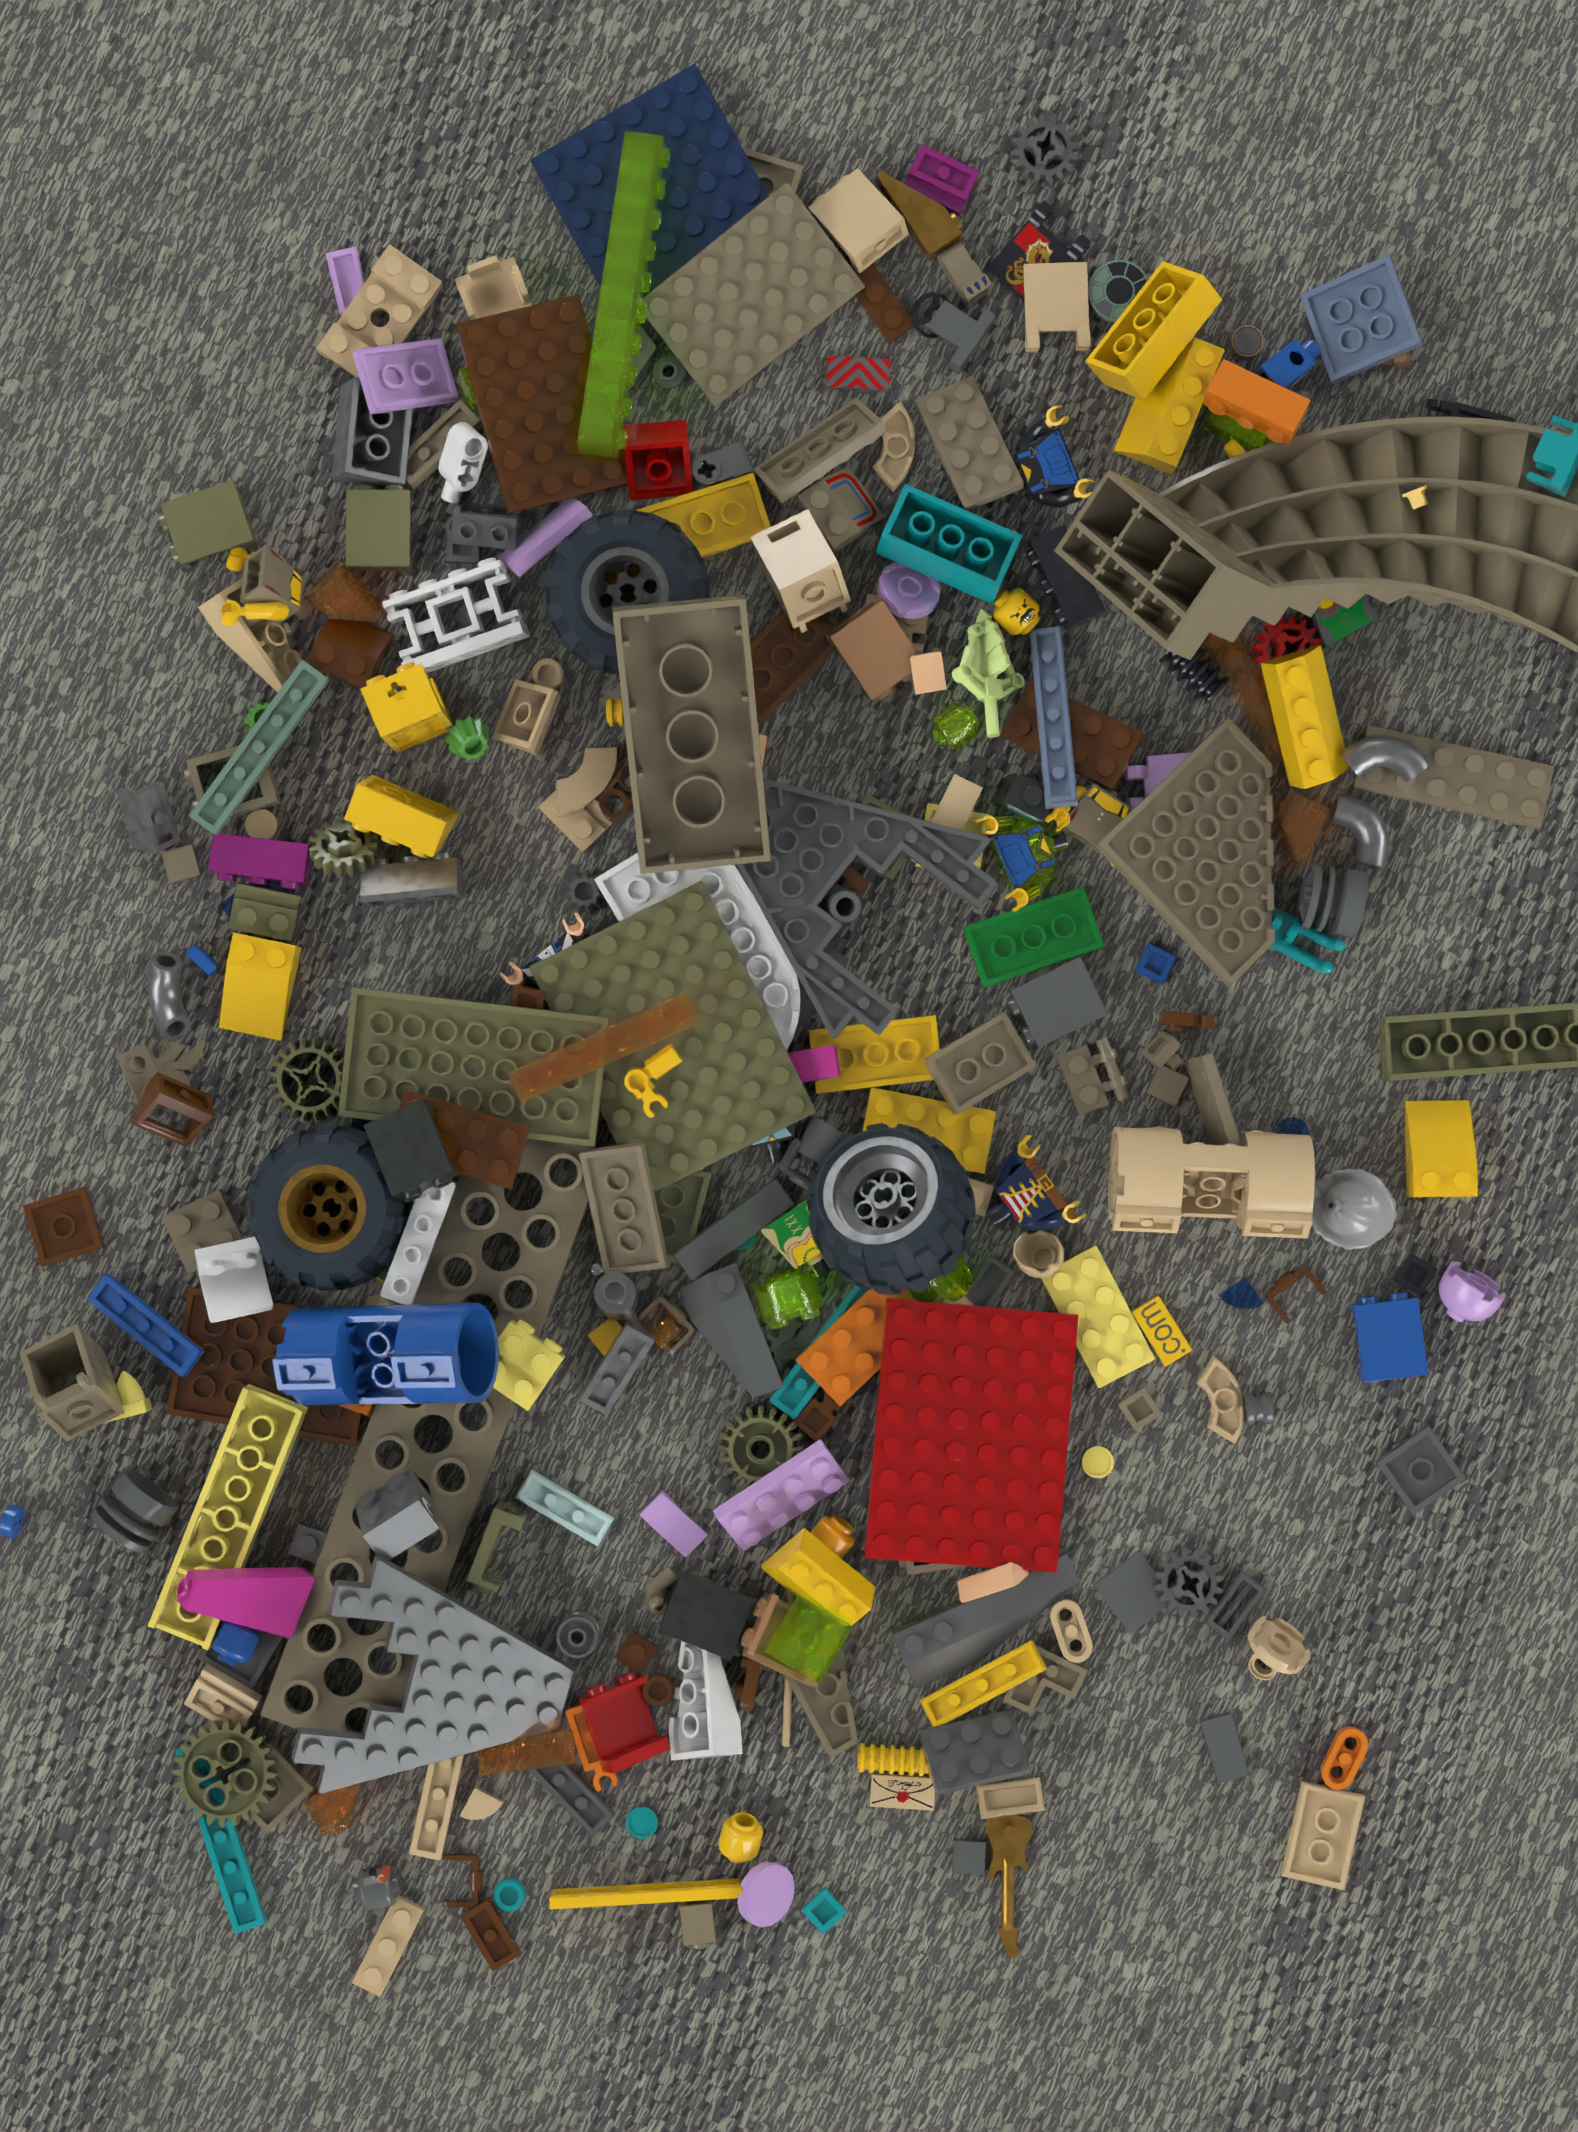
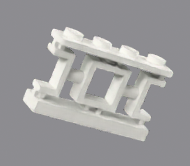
M488 558L478 562V567L469 571H466L465 568L454 570L448 573L449 578L439 582L436 579L427 580L420 583L417 590L411 592L400 590L390 594V599L382 602L383 608L388 614V621L394 624L405 620L413 647L399 651L400 658L403 660L401 665L409 662H414L415 665L421 663L426 672L430 673L530 637L527 624L522 619V612L516 609L505 613L497 586L511 582L510 576L507 573V565L501 560L496 561V558ZM486 579L484 581L489 597L475 602L471 589L464 586ZM464 599L472 625L446 634L438 608ZM425 601L430 619L416 623L413 611L405 607ZM494 609L498 623L504 625L512 622L511 624L473 637V635L484 632L479 614ZM435 631L438 643L442 646L452 643V645L414 658L417 655L426 653L421 639V635Z
M453 1181L451 1184L439 1189H434L433 1186L422 1191L423 1195L415 1200L380 1295L403 1305H411L414 1302L458 1184L457 1182Z

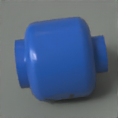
M222 1621L211 1646L214 1651L219 1653L217 1660L235 1667L237 1661L241 1663L249 1662L260 1636L253 1628Z

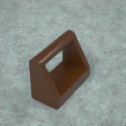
M157 1072L149 1081L130 1122L137 1127L187 1147L213 1119L212 1098L210 1094ZM160 1104L188 1116L190 1119L182 1132L147 1116Z

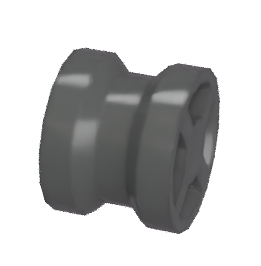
M1263 1392L1260 1396L1244 1393L1245 1424L1253 1425L1256 1421L1272 1424L1274 1411L1271 1392Z

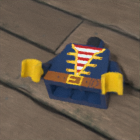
M1031 1135L1025 1136L1018 1147L1002 1159L994 1178L996 1188L993 1190L1001 1202L989 1209L986 1214L996 1228L1011 1217L1018 1227H1025L1030 1231L1053 1230L1069 1222L1077 1223L1086 1216V1213L1078 1216L1073 1211V1207L1080 1204V1201L1077 1200L1067 1205L1034 1158V1155L1040 1149V1144L1035 1149H1030L1026 1142L1031 1138Z

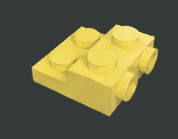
M519 1319L516 1323L511 1320L498 1338L499 1361L493 1388L529 1411L566 1356L560 1353L563 1348L553 1340L546 1338L545 1341H542L535 1336L534 1332L536 1329L525 1321Z

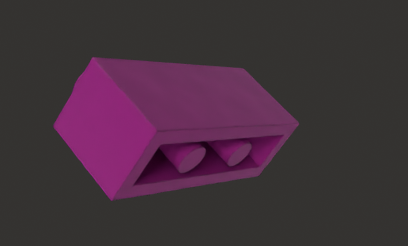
M221 833L217 836L213 834L208 871L217 875V880L236 882V878L239 877L249 879L248 884L268 886V881L279 882L280 888L299 890L300 885L309 886L312 866L309 851L310 845Z

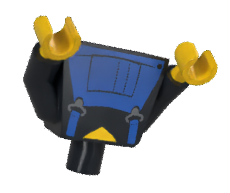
M1062 405L1051 407L1047 411L1046 417H1043L1028 429L1017 444L1016 453L1013 457L1015 466L1023 480L1028 500H1036L1039 505L1054 508H1063L1080 501L1081 498L1089 499L1093 492L1086 494V486L1095 482L1090 479L1080 480L1060 428L1054 429L1055 426L1066 424L1069 421V416H1064L1060 420L1056 418V411L1061 409Z

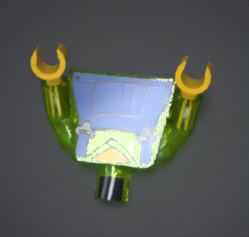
M988 815L976 820V823L982 822L986 827V831L979 833V835L989 836L991 839L990 845L1010 890L1005 899L1015 898L1017 906L1012 910L1016 912L1044 892L1054 877L1053 868L1057 866L1053 853L1068 848L1069 844L1062 829L1045 836L1042 826L1040 824L1034 825L1030 819L1009 815L1001 817Z

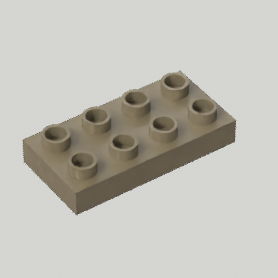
M745 595L612 607L640 874L771 861Z

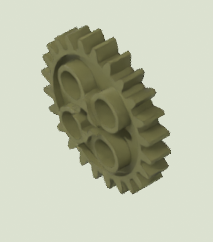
M227 1719L223 1724V1728H221L216 1720L211 1722V1731L203 1725L199 1727L200 1736L195 1733L188 1735L192 1745L187 1743L180 1745V1749L185 1755H178L174 1758L177 1763L181 1764V1767L174 1769L172 1774L180 1776L181 1780L173 1784V1788H183L184 1792L177 1799L183 1800L187 1798L189 1800L184 1810L189 1811L195 1807L197 1809L195 1814L196 1820L205 1814L207 1815V1825H211L218 1818L220 1827H224L228 1822V1818H230L233 1826H237L240 1823V1815L247 1822L252 1819L251 1810L257 1814L263 1810L259 1801L263 1803L271 1801V1797L266 1791H273L277 1786L269 1780L277 1777L279 1772L270 1770V1766L275 1764L278 1759L268 1758L267 1754L272 1751L273 1746L263 1748L261 1744L266 1738L265 1735L257 1739L253 1737L256 1727L253 1726L245 1732L243 1721H240L235 1728H232L231 1719ZM227 1743H234L238 1747L239 1756L237 1759H232L226 1754ZM199 1758H204L210 1763L211 1769L209 1774H203L198 1770L197 1762ZM245 1758L251 1759L250 1764L236 1770L228 1777H223L206 1788L200 1787L201 1782L215 1776L223 1769H227ZM242 1772H248L253 1776V1787L243 1786L240 1780ZM214 1787L221 1788L225 1792L224 1803H218L213 1799L212 1790Z

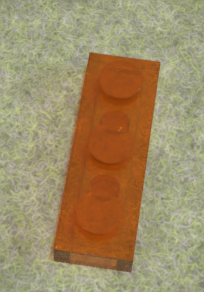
M567 1730L518 1737L511 1742L478 1750L480 1776L575 1764L573 1732Z

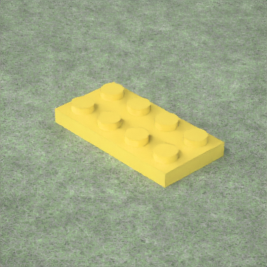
M1096 1245L1064 1261L1056 1273L1041 1278L1059 1313L1079 1315L1076 1347L1098 1388L1155 1360Z

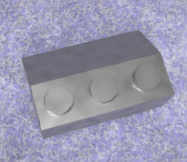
M438 853L433 857V860L421 861L419 856L401 857L402 863L389 864V859H375L373 866H365L366 872H361L360 900L361 903L368 907L464 898L461 861L458 857L453 858L452 853Z

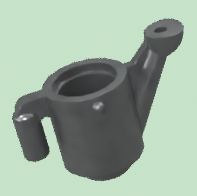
M599 1263L593 1264L591 1266V1273L598 1280L594 1289V1298L599 1308L597 1313L603 1314L606 1318L612 1320H629L651 1332L642 1326L634 1313L638 1304V1295L636 1292L637 1286L633 1284L632 1280L619 1272L604 1275L602 1265Z

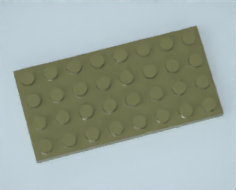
M352 987L338 1116L376 1120L398 1110L404 1090L407 1089L531 1126L527 1139L595 1147L610 1017Z

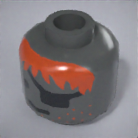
M380 1865L360 1870L358 1878L353 1879V1890L357 1905L362 1904L364 1909L368 1911L393 1906L396 1903L397 1894L402 1893L400 1874H394L389 1865Z

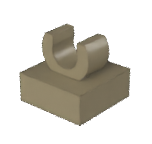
M1161 1031L1140 1053L1149 1063L1159 1069L1165 1064L1175 1071L1183 1063L1182 1059L1175 1054L1182 1045L1173 1036L1164 1031Z

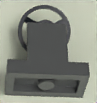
M936 292L923 294L918 298L912 310V323L920 335L928 338L941 337L958 348L949 362V369L958 375L995 323L996 318L994 313L985 308L976 321L953 306L946 296ZM933 296L932 306L925 310L924 317L918 319V311L921 304L927 298ZM939 298H941V299L943 300L942 305H940V299H939ZM928 323L927 328L934 332V334L925 333L920 328V325Z

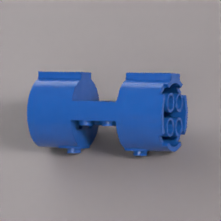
M480 1303L299 1307L292 1310L282 1324V1327L286 1329L283 1344H277V1356L272 1359L277 1390H283L286 1395H292L297 1405L480 1403L489 1396L494 1386L498 1370L499 1346L493 1318L487 1308Z

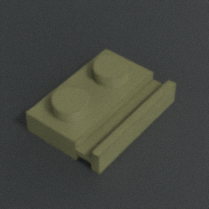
M237 882L228 929L292 941L301 895Z

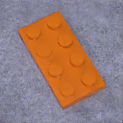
M873 1288L867 1290L796 1358V1361L839 1406L844 1404L880 1369L886 1298L917 1301L907 1290H902L900 1295L879 1294Z

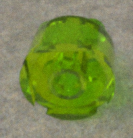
M806 1266L808 1272L801 1273L798 1267L764 1277L766 1283L761 1286L758 1285V1281L752 1283V1289L763 1323H769L771 1329H777L788 1325V1319L801 1316L802 1320H807L820 1315L819 1308L824 1305L813 1266Z

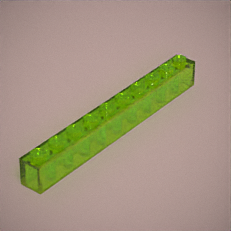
M625 131L577 441L578 449L582 454L618 458L619 450L625 449L627 429H623L624 417L629 418L631 414L632 398H628L629 386H635L637 367L632 366L634 354H640L642 340L641 335H637L638 325L645 322L646 304H642L643 293L649 292L651 273L647 272L648 261H654L656 242L651 240L653 230H658L660 225L661 212L656 210L658 199H663L665 192V179H661L662 169L668 168L670 159V148L665 147L664 137L661 135Z

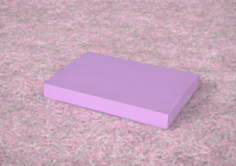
M442 338L356 349L352 353L370 415L453 403L460 399Z
M567 499L519 538L514 549H506L498 557L518 577H521L556 548L565 536L572 533L580 523L591 518L593 515L577 499Z

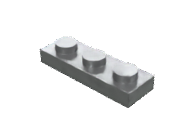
M627 1320L580 1394L579 1401L608 1415L655 1341V1335Z

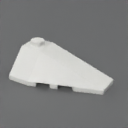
M681 1641L678 1667L684 1672L680 1688H674L673 1698L680 1699L678 1717H670L669 1722L671 1761L743 1754L740 1719L720 1656Z

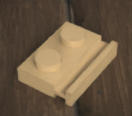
M556 790L538 807L582 853L614 824L603 816L599 803L596 800L577 811L558 814Z
M207 1663L184 1705L211 1721L217 1720L221 1727H223L225 1720L231 1719L232 1728H235L240 1721L244 1722L245 1728L262 1695Z

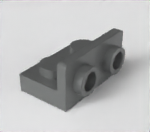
M459 502L453 511L452 543L514 549L521 511L507 514L505 506Z

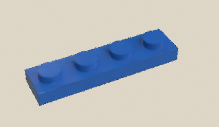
M105 1274L87 1299L181 1377L189 1375L205 1352L204 1349L111 1274Z

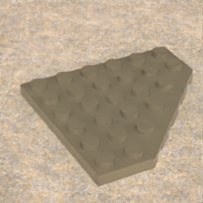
M1229 717L1095 845L1227 987L1231 986L1275 942V929L1270 928L1272 924V911L1274 910V884H1272L1271 867L1274 865L1273 840H1271L1273 795H1270L1272 763Z

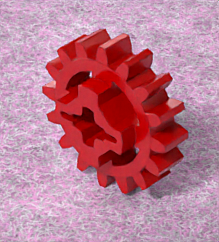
M1289 616L1285 623L1281 617L1275 626L1270 623L1263 626L1266 634L1260 632L1256 635L1255 638L1261 643L1252 647V651L1259 653L1260 657L1253 660L1254 664H1260L1261 662L1280 657L1284 654L1283 652L1287 646L1295 643L1296 646L1292 648L1290 653L1305 649V645L1306 648L1316 646L1322 641L1321 639H1313L1312 635L1316 631L1315 627L1309 630L1305 629V619L1295 624L1294 616ZM1285 631L1294 632L1297 636H1288ZM1269 645L1271 646V657H1269L1268 652Z

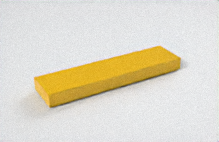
M1033 1640L919 1701L933 1728L942 1726L1048 1668Z

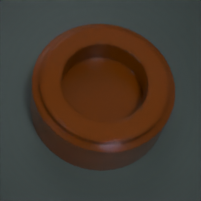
M662 1673L650 1675L647 1678L648 1682L643 1684L642 1694L644 1699L655 1707L668 1704L674 1696L673 1681Z

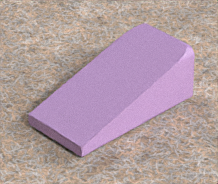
M663 1490L639 1514L685 1558L708 1536Z

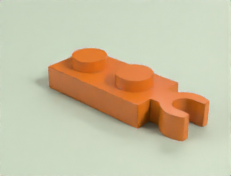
M578 1704L566 1708L565 1713L585 1772L593 1769L595 1771L593 1779L594 1788L597 1791L602 1790L600 1778L603 1776L610 1777L613 1786H616L618 1784L617 1773H607L602 1770L581 1705Z

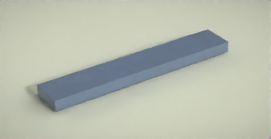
M1061 626L1032 629L1030 631L1045 808L1078 806Z

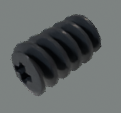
M1199 648L1191 660L1167 651L1159 659V662L1162 664L1170 660L1171 663L1167 671L1171 673L1180 670L1176 681L1181 682L1188 679L1185 691L1197 689L1193 699L1197 701L1205 698L1203 706L1227 685L1230 679L1228 676L1221 679L1217 678L1221 670L1220 667L1208 669L1213 660L1211 657L1200 660L1204 651L1203 648Z

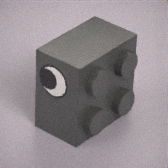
M411 1469L403 1474L394 1475L387 1484L376 1491L364 1494L355 1503L362 1536L377 1555L388 1561L439 1529L431 1496Z

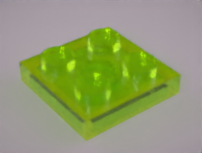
M797 1596L764 1652L820 1684L853 1627L802 1597Z

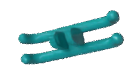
M1274 906L1270 928L1275 929V942L1270 947L1315 971L1324 974L1331 973L1334 965L1330 961L1317 958L1291 943L1299 933L1328 949L1342 951L1346 946L1345 941L1322 931H1316L1313 926L1309 929H1303L1299 926L1298 918Z

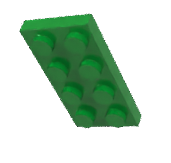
M1084 886L1024 906L1016 912L1012 910L962 928L982 988L1104 947Z

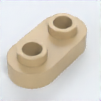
M1068 1598L1059 1599L1051 1606L1049 1617L1061 1653L1070 1662H1083L1090 1657L1093 1644L1082 1611L1075 1601ZM1063 1609L1071 1611V1617L1068 1620H1062L1059 1616ZM1075 1639L1081 1641V1648L1076 1651L1070 1649V1643Z

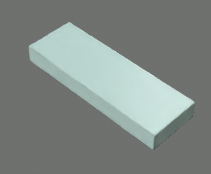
M534 1470L530 1471L515 1497L596 1546L600 1544L614 1520V1517Z

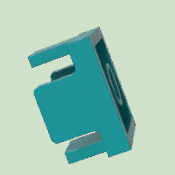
M1553 415L1550 421L1551 425L1572 433V435L1568 437L1546 429L1533 455V460L1537 462V469L1554 476L1552 479L1529 471L1526 479L1528 482L1565 497L1578 468V422L1576 424Z

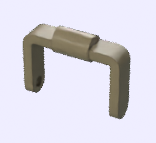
M659 1296L637 1318L641 1321L660 1302L667 1309L666 1312L679 1325L682 1324L688 1330L668 1352L670 1355H673L694 1333V1326L686 1319L688 1315L675 1302L671 1304L666 1298Z

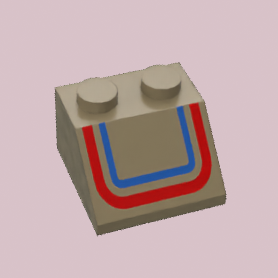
M849 466L822 478L797 496L798 506L802 511L809 510L834 555L885 519V516Z

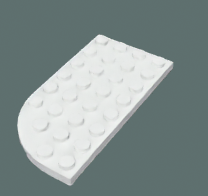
M638 853L594 879L619 922L703 881L786 1050L788 1049L794 1037L800 1015L801 996L798 976L736 865L640 874Z

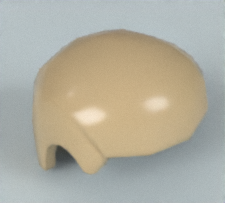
M1044 1230L1034 1233L1023 1232L1013 1244V1257L1020 1270L1034 1278H1043L1056 1273L1061 1268L1064 1262V1247L1057 1236Z

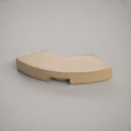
M901 402L880 418L887 431L882 434L883 449L881 456L872 467L892 492L906 478L915 452L913 424Z
M617 747L585 748L583 763L579 770L568 778L556 780L558 814L582 809L592 803L604 791L615 770Z
M1212 1356L1196 1382L1206 1392L1211 1404V1417L1207 1427L1236 1444L1244 1422L1242 1394L1239 1384L1231 1371L1220 1360Z

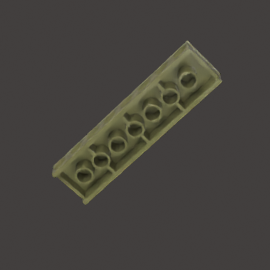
M1578 1003L1378 1018L1383 1081L1578 1067Z

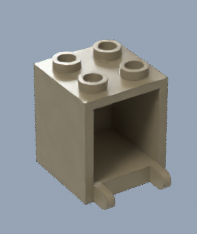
M78 1323L64 1328L54 1336L37 1342L30 1348L20 1352L37 1413L64 1440L69 1441L125 1413L105 1351ZM85 1368L87 1375L81 1372L76 1375L77 1380L66 1385L64 1378Z

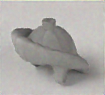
M1359 1168L1355 1170L1344 1169L1336 1170L1331 1174H1325L1321 1180L1315 1182L1312 1211L1313 1222L1311 1226L1314 1228L1315 1233L1321 1235L1325 1241L1335 1246L1343 1247L1346 1250L1361 1249L1381 1240L1392 1230L1393 1223L1397 1218L1396 1200L1392 1197L1390 1190L1385 1187L1384 1183L1377 1176Z

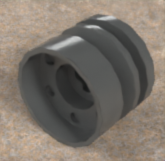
M1312 862L1300 889L1298 900L1299 926L1303 929H1309L1314 920L1315 930L1321 932L1327 920L1331 919L1333 934L1354 938L1360 929L1366 907L1369 886L1368 873L1345 868L1339 881H1336L1335 867L1333 865H1328L1323 874L1322 864Z
M125 1468L111 1486L117 1498L105 1495L100 1501L102 1506H97L90 1515L96 1525L111 1539L132 1551L144 1554L151 1546L149 1540L154 1541L159 1535L153 1524L166 1526L179 1506L168 1492L148 1477L132 1469Z

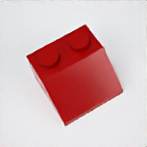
M686 419L623 425L630 500L681 496L693 492Z

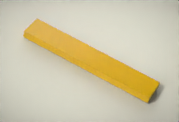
M742 1878L553 1889L549 1902L550 1909L735 1899L738 1898V1894L741 1896L743 1880Z

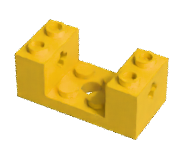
M414 662L403 664L396 669V674L387 678L384 675L373 677L366 681V687L360 689L380 737L396 753L446 733L449 727H454L433 678L429 679L421 663L417 665ZM400 686L402 691L397 692L395 688Z

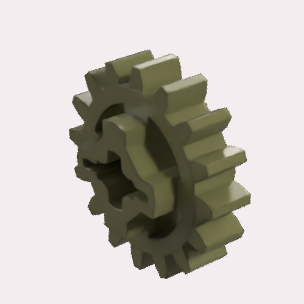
M339 818L335 819V825L332 826L325 822L323 824L324 830L316 829L314 831L315 838L309 839L311 861H314L316 869L323 868L325 875L335 871L337 878H340L343 872H347L350 877H353L354 871L357 869L364 873L366 872L365 865L373 866L375 864L374 857H379L380 855L378 835L372 831L369 833L358 831L351 826L352 822L346 821V823H341Z

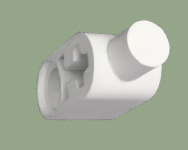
M466 422L457 423L449 430L438 466L439 473L446 479L441 498L455 504L459 503L462 492L468 491L476 485L488 449L486 439Z

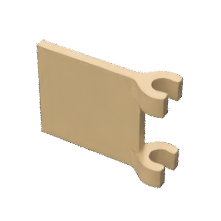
M1087 262L1023 264L1025 353H1037L1038 349H1040L1039 333L1076 332V351H1089L1091 336L1089 328Z

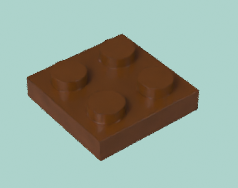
M81 1187L23 1205L41 1267L105 1248L87 1187Z

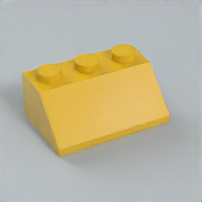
M371 775L357 784L344 819L352 822L351 826L358 831L365 833L375 832L382 835L381 840L396 846L399 843L411 848L410 852L414 855L428 858L429 856L434 857L441 851L460 812L380 777Z
M805 1528L761 1566L766 1573L825 1621H833L842 1627L850 1628L872 1608L875 1586Z

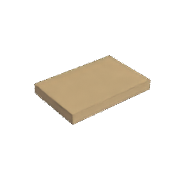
M1301 1780L1281 1876L1345 1891L1365 1795L1347 1790H1335L1329 1786Z

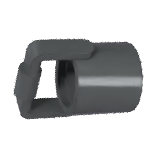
M813 1116L801 1138H795L779 1164L780 1170L789 1175L790 1181L807 1189L812 1178L797 1169L792 1170L788 1167L796 1152L798 1151L819 1163L826 1152L831 1153L839 1145L838 1140L846 1136V1134Z

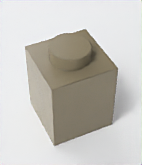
M713 1900L680 1902L684 1946L691 1945L692 1949H704L710 1947V1943H716Z

